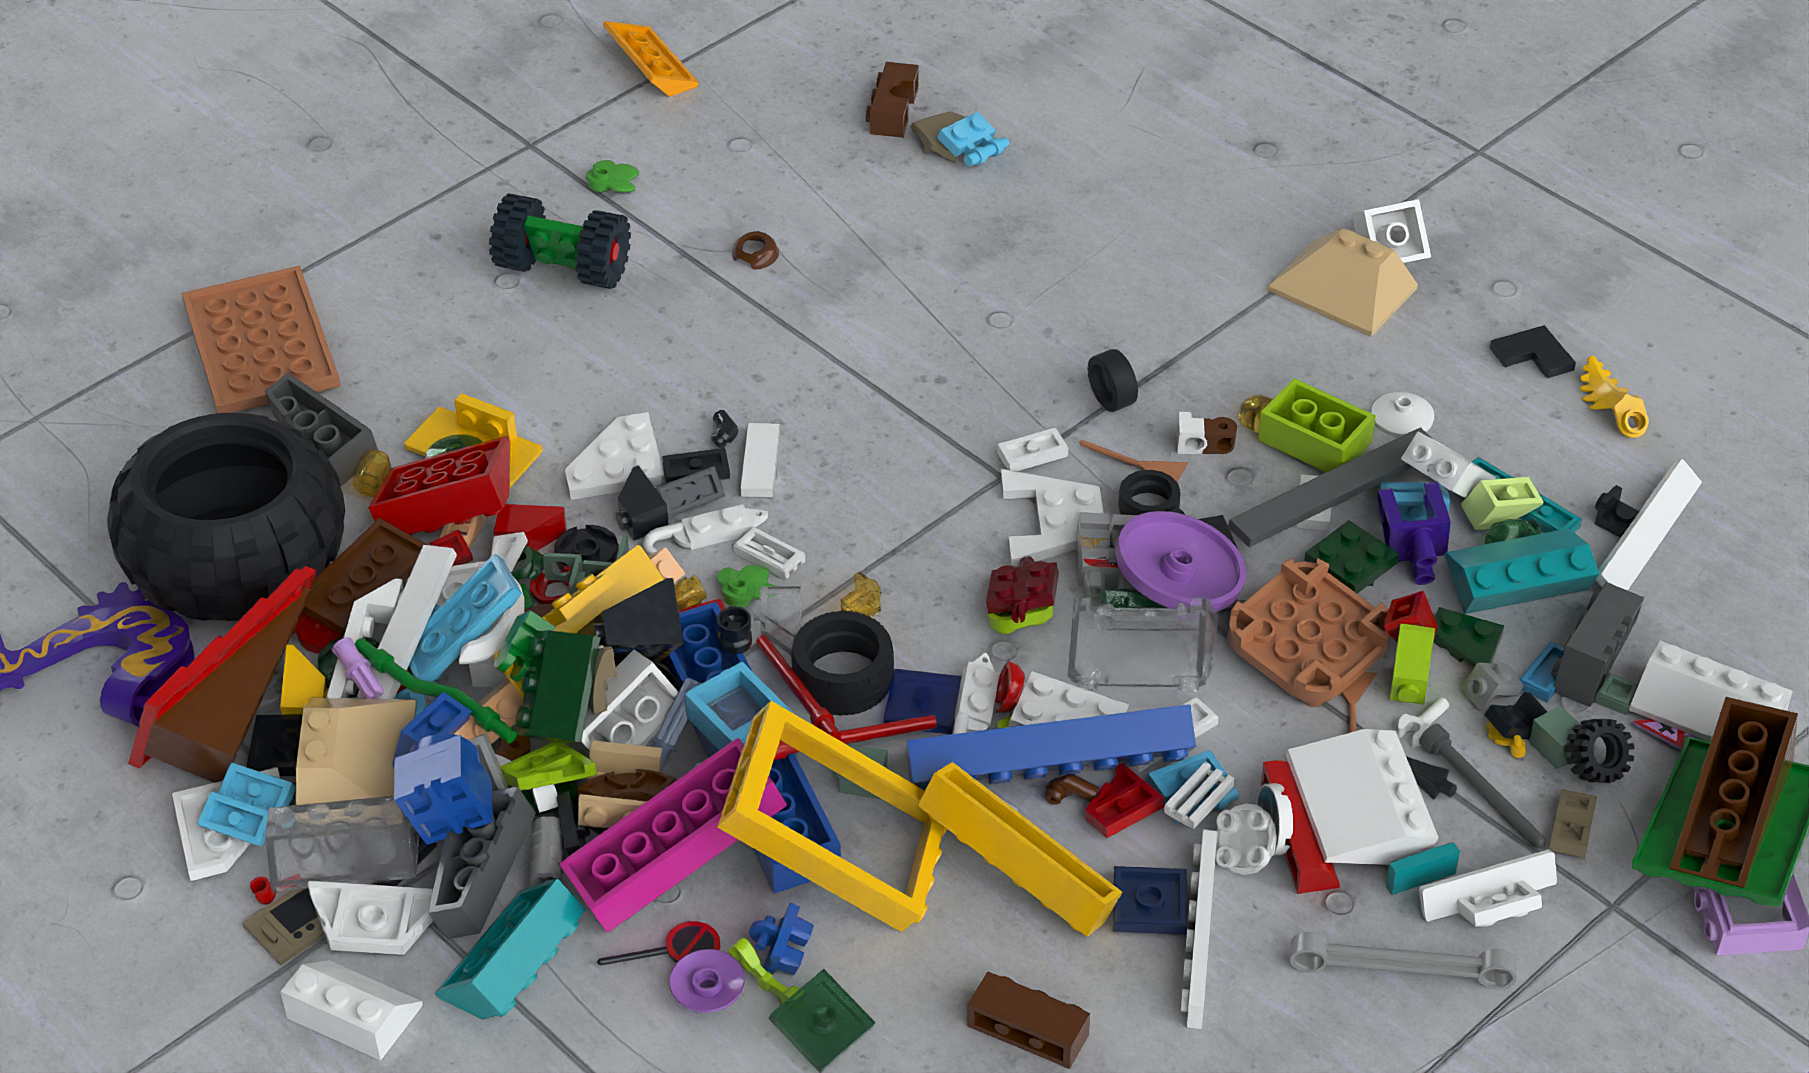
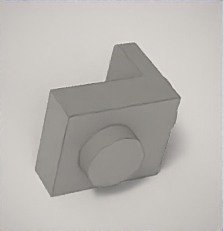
M1477 663L1462 685L1461 691L1478 709L1486 710L1496 695L1518 696L1524 685L1515 676V671L1505 663Z

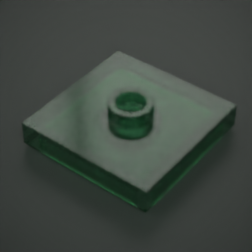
M825 969L820 971L774 1010L768 1018L819 1073L823 1072L870 1031L876 1023Z

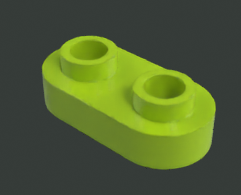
M1053 606L1028 610L1025 621L1022 623L1020 622V617L1019 623H1015L1011 619L1012 612L988 614L989 626L1000 634H1010L1016 629L1042 625L1052 618L1054 614Z

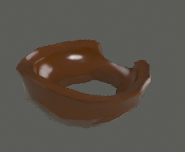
M760 231L749 232L738 238L732 250L734 261L741 259L751 264L752 269L766 268L775 263L779 256V248L774 238ZM748 240L760 241L766 244L763 249L753 254L742 250L743 244Z

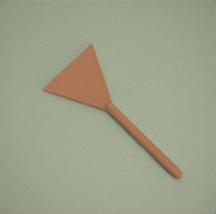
M1085 440L1079 442L1085 448L1136 466L1142 470L1162 471L1172 476L1176 482L1188 465V462L1138 461Z
M1365 672L1341 693L1349 704L1350 733L1357 731L1356 703L1377 673Z

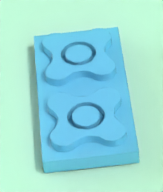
M495 553L429 618L409 664L415 678L429 682L438 680L443 675L445 669L460 657L461 648L468 642L476 640L482 633L487 632L493 622L505 610L511 608L522 595L504 559Z

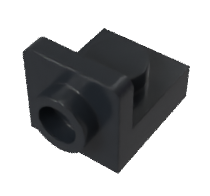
M1615 485L1608 493L1604 492L1598 498L1595 504V509L1597 510L1595 525L1621 538L1639 511L1620 501L1622 488Z
M1523 692L1514 706L1491 704L1484 716L1504 738L1514 739L1515 735H1520L1521 739L1530 740L1534 719L1547 713V710L1531 693Z

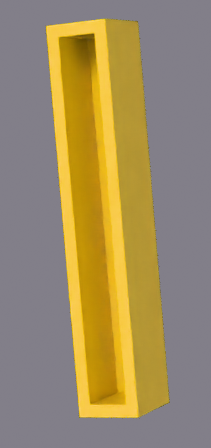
M951 762L933 774L917 805L928 813L932 820L942 824L955 834L959 841L968 844L982 855L989 864L999 868L1016 885L1026 889L1039 899L1043 906L1053 910L1066 920L1074 930L1088 937L1106 922L1122 894L1121 890L955 763Z

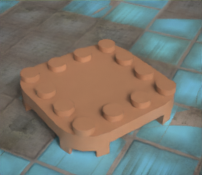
M1291 558L1282 563L1279 574L1243 604L1238 601L1231 610L1226 641L1240 657L1290 695L1304 701L1310 707H1320L1324 702L1339 696L1381 659L1388 650L1391 636L1384 627L1388 609L1382 602L1377 607H1374L1329 574L1328 563L1317 559L1316 563L1305 561L1294 563V559Z

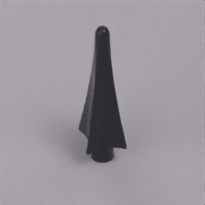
M1406 756L1417 785L1433 800L1440 792L1449 798L1456 793L1457 785L1447 780L1449 769Z

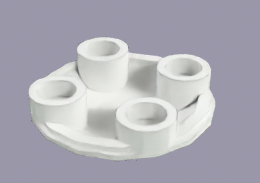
M1248 803L1234 806L1231 810H1223L1217 817V852L1215 856L1217 863L1221 867L1228 868L1233 873L1241 875L1257 873L1268 864L1275 851L1277 841L1276 827L1270 814L1260 806Z

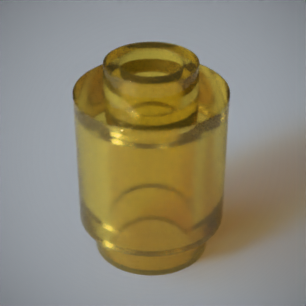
M369 450L360 458L353 479V486L359 493L368 497L376 495L391 469L388 455L380 450Z

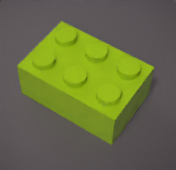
M1293 378L1261 411L1258 441L1324 472H1328L1360 457L1373 441L1376 415Z

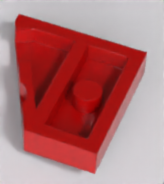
M1123 763L1116 767V776L1111 783L1105 782L1099 790V795L1092 799L1085 809L1086 821L1106 838L1164 808L1163 796Z

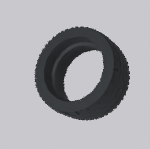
M832 611L809 620L795 635L791 652L792 670L818 704L826 708L832 715L847 716L865 712L877 706L888 695L894 676V651L889 633L876 619L859 612ZM837 652L857 653L872 661L866 668L848 674L828 673L814 666L818 659Z

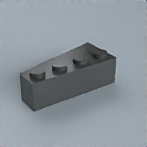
M285 374L265 390L271 410L277 421L285 422L300 430L301 433L310 438L317 450H323L339 476L340 487L379 455L370 428L291 374Z
M1608 582L1605 583L1600 593H1593L1587 607L1588 612L1586 614L1582 613L1574 634L1570 635L1565 645L1563 657L1557 658L1551 675L1556 677L1554 682L1556 693L1591 707L1598 690L1610 672L1638 619L1645 597Z
M518 787L492 791L493 822L474 829L465 826L463 827V832L457 835L454 830L447 832L428 914L447 939L480 934L536 815Z

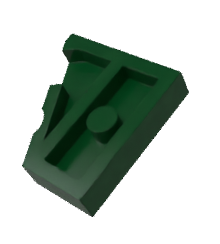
M1439 607L1435 616L1438 628L1433 643L1440 648L1448 650L1450 655L1459 662L1465 659L1473 666H1476L1477 663H1492L1503 635L1504 625Z

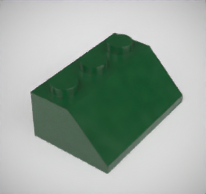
M552 630L536 632V636L531 639L528 653L529 657H532L530 669L525 673L522 682V690L525 692L523 706L519 707L516 714V726L519 727L518 736L553 743H581L600 637Z

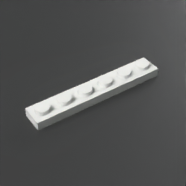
M1203 830L1202 844L1194 843L1193 865L1200 866L1199 872H1192L1190 893L1197 894V901L1190 900L1188 922L1195 923V930L1187 929L1185 952H1193L1192 959H1185L1183 981L1190 982V990L1182 989L1180 1012H1188L1187 1028L1202 1029L1217 831Z

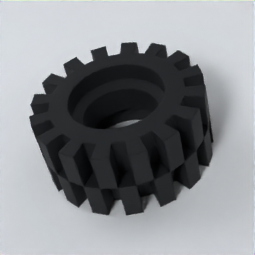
M1590 719L1580 722L1581 725H1575L1572 728L1576 734H1568L1566 739L1572 742L1571 746H1565V752H1571V757L1566 758L1567 764H1575L1570 770L1574 774H1580L1579 779L1588 782L1610 783L1624 777L1622 772H1629L1631 767L1626 763L1634 761V755H1629V750L1635 749L1634 743L1627 742L1632 736L1630 732H1623L1626 727L1622 723L1616 724L1617 720ZM1598 737L1603 739L1606 746V757L1602 764H1598L1593 751Z

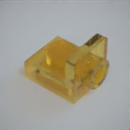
M861 571L854 574L855 591L848 593L840 599L841 611L859 612L860 614L863 613L866 616L872 617L881 612L880 596L882 593L880 586L875 580L869 579Z

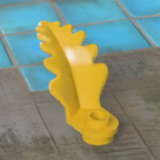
M1589 356L1587 364L1582 367V370L1587 372V374L1580 376V380L1586 382L1587 385L1580 386V390L1582 392H1591V394L1582 397V400L1585 402H1595L1588 406L1592 410L1613 409L1617 427L1621 434L1628 438L1640 437L1646 432L1649 423L1643 399H1640L1639 395L1627 394L1629 390L1625 387H1616L1618 380L1616 378L1610 379L1611 373L1608 369H1602L1603 363L1598 362L1595 356ZM1629 417L1632 418L1635 422L1633 428H1631L1628 424Z

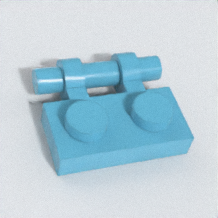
M979 112L941 129L936 137L955 157L963 153L965 155L964 163L967 166L980 165L986 162L988 157L1002 154L1004 149L1009 146V140L1006 137L1000 139L993 138L997 130Z
M1211 750L1148 773V783L1163 796L1165 806L1170 798L1204 762L1211 765L1210 770L1212 771L1216 769L1223 771L1222 776L1225 778L1227 777V772ZM1215 784L1207 792L1208 796L1204 797L1198 805H1195L1187 816L1190 817L1219 785ZM1233 787L1213 809L1216 811L1228 807V803L1238 800L1239 794L1237 789ZM1172 818L1174 823L1179 822L1176 819Z

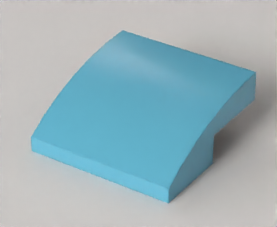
M231 763L218 793L211 791L197 825L261 847L284 815L296 791V785L292 782Z

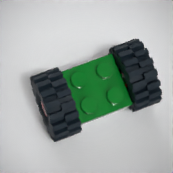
M510 193L503 196L501 199L502 203H498L496 207L498 212L497 214L494 213V224L490 228L492 237L489 238V245L492 247L489 253L492 255L491 261L495 263V266L526 272V270L529 271L531 269V264L534 265L536 260L544 264L553 263L576 270L578 273L577 278L583 284L608 289L617 286V282L621 279V274H624L626 269L624 265L625 262H628L629 256H627L631 245L629 244L631 232H628L630 223H628L627 217L593 210L592 213H589L588 220L584 221L583 226L546 219V215H543L545 208L542 206V201L537 198Z

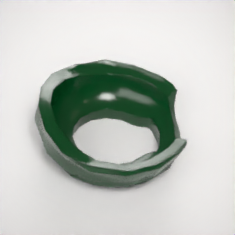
M525 546L517 561L525 560L522 568L511 572L512 576L516 580L527 577L535 580L544 570V555L532 547Z

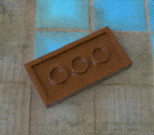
M378 518L313 580L302 613L344 636L354 601L395 578L402 579L404 583L410 577L423 545L427 544Z

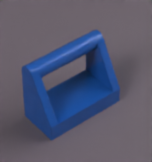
M443 692L401 730L392 762L393 767L395 758L409 753L411 747L420 739L434 734H455L469 721L472 711Z

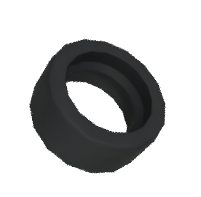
M1110 349L1090 358L1087 367L1089 382L1096 399L1107 411L1114 412L1137 401L1138 384L1130 362L1118 349Z
M1140 470L1129 474L1121 482L1119 489L1118 507L1120 515L1138 516L1155 511L1170 512L1175 507L1180 509L1181 491L1179 484L1172 476L1162 471ZM1142 493H1153L1164 497L1167 501L1160 505L1148 506L1134 501L1132 497Z

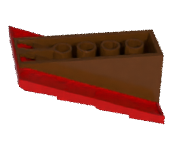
M307 566L302 570L299 568L295 569L267 599L261 597L224 637L217 636L187 668L181 666L151 696L144 705L131 757L129 758V765L141 768L153 757L214 783L224 780L230 764L234 763L285 652L286 645H288L291 636L295 633L317 570Z

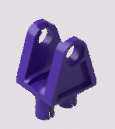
M1437 481L1424 483L1426 492H1423L1427 520L1402 521L1392 488L1379 489L1377 491L1384 542L1399 553L1398 562L1411 561L1414 581L1418 585H1426L1435 580L1432 566L1437 563V556H1444L1445 552H1448L1451 521Z

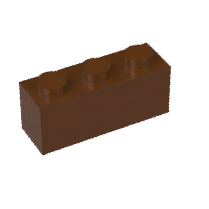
M988 971L968 1003L967 1027L1070 1069L1089 1036L1090 1013L1075 1004H1067L1048 996L1043 991L1030 989L1014 982L1009 977L998 976Z

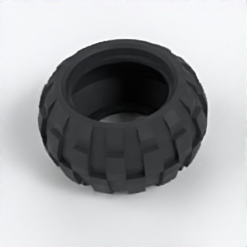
M216 413L191 418L170 426L163 432L149 438L137 448V453L126 462L114 482L109 502L107 527L113 553L118 564L131 584L137 585L144 598L167 611H178L179 614L191 619L237 621L261 597L267 599L295 569L299 568L302 570L305 566L317 570L315 579L329 566L330 561L333 562L336 559L343 536L346 510L336 470L323 450H317L310 438L301 433L300 430L285 422L273 421L263 415Z

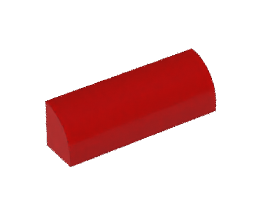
M1280 760L1263 762L1261 787L1269 783L1281 784L1285 788L1281 794L1287 795L1291 802L1293 834H1291V839L1285 840V845L1290 847L1284 855L1297 894L1340 888L1333 863L1325 862L1289 763Z

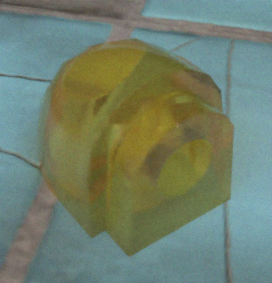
M1260 394L1251 395L1246 398L1238 412L1240 424L1259 433L1261 411L1273 398Z

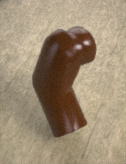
M1067 774L1051 780L1046 785L1045 799L1050 804L1057 805L1061 803L1063 798L1075 794L1091 802L1095 798L1099 787L1075 774Z

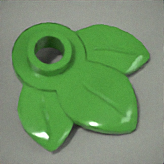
M602 160L596 162L593 165V169L586 173V180L588 181V187L594 191L606 192L613 189L618 192L635 191V186L630 180L637 177L639 171L629 164L621 163L616 165L611 160Z
M759 565L745 566L741 571L727 567L722 569L717 577L718 584L722 586L721 594L724 597L725 603L729 606L745 607L750 604L751 599H770L780 592L778 587L767 583L769 571Z

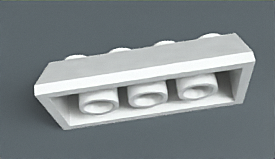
M1660 641L1648 660L1629 711L1711 742L1725 697L1787 711L1793 691L1776 683L1747 674L1744 671L1718 663L1710 658L1702 657L1678 646Z

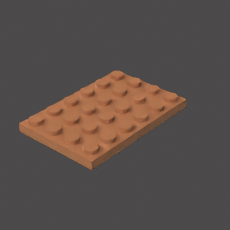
M300 265L182 293L217 413H235L269 404L265 390L287 373L316 392L341 386Z

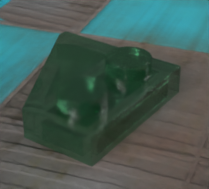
M1122 589L1101 590L1098 598V613H1165L1167 607L1154 602L1140 592H1126V590Z

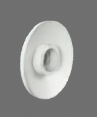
M1407 392L1385 394L1374 402L1371 413L1376 415L1375 425L1382 431L1398 437L1420 427L1426 432L1434 422L1432 406L1422 397Z

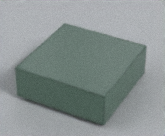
M1608 673L1596 694L1594 703L1627 715L1639 684Z

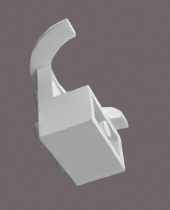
M479 563L478 570H479L484 564H480V563ZM515 579V581H516L518 587L520 588V590H521V592H522V589H521L520 584H519V583L517 582V580ZM523 592L511 608L505 610L503 615H500L493 622L487 632L482 633L476 640L468 642L461 648L459 664H469L473 687L495 688L507 677L505 673L494 668L495 659L493 656L504 647L505 639L516 617L524 613L525 600Z

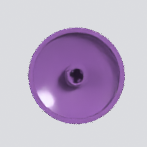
M1165 511L1148 512L1138 515L1125 524L1116 542V561L1128 582L1154 602L1177 611L1197 614L1221 611L1237 600L1246 581L1245 562L1236 546L1211 525L1188 515Z

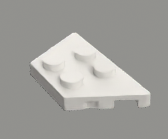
M321 881L308 882L309 895L330 950L404 955L433 922V919L428 914L433 889Z

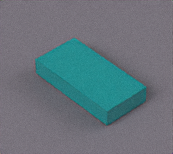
M1450 842L1390 862L1386 881L1387 889L1391 895L1456 874L1460 850L1454 842Z

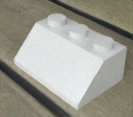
M633 650L616 667L617 677L607 679L608 690L605 691L607 711L593 714L590 708H587L582 741L578 744L589 755L592 740L651 747L654 742L651 738H656L678 694L675 687L656 665L636 650Z
M330 960L302 964L280 991L287 1019L380 1061L423 1006L421 1000Z

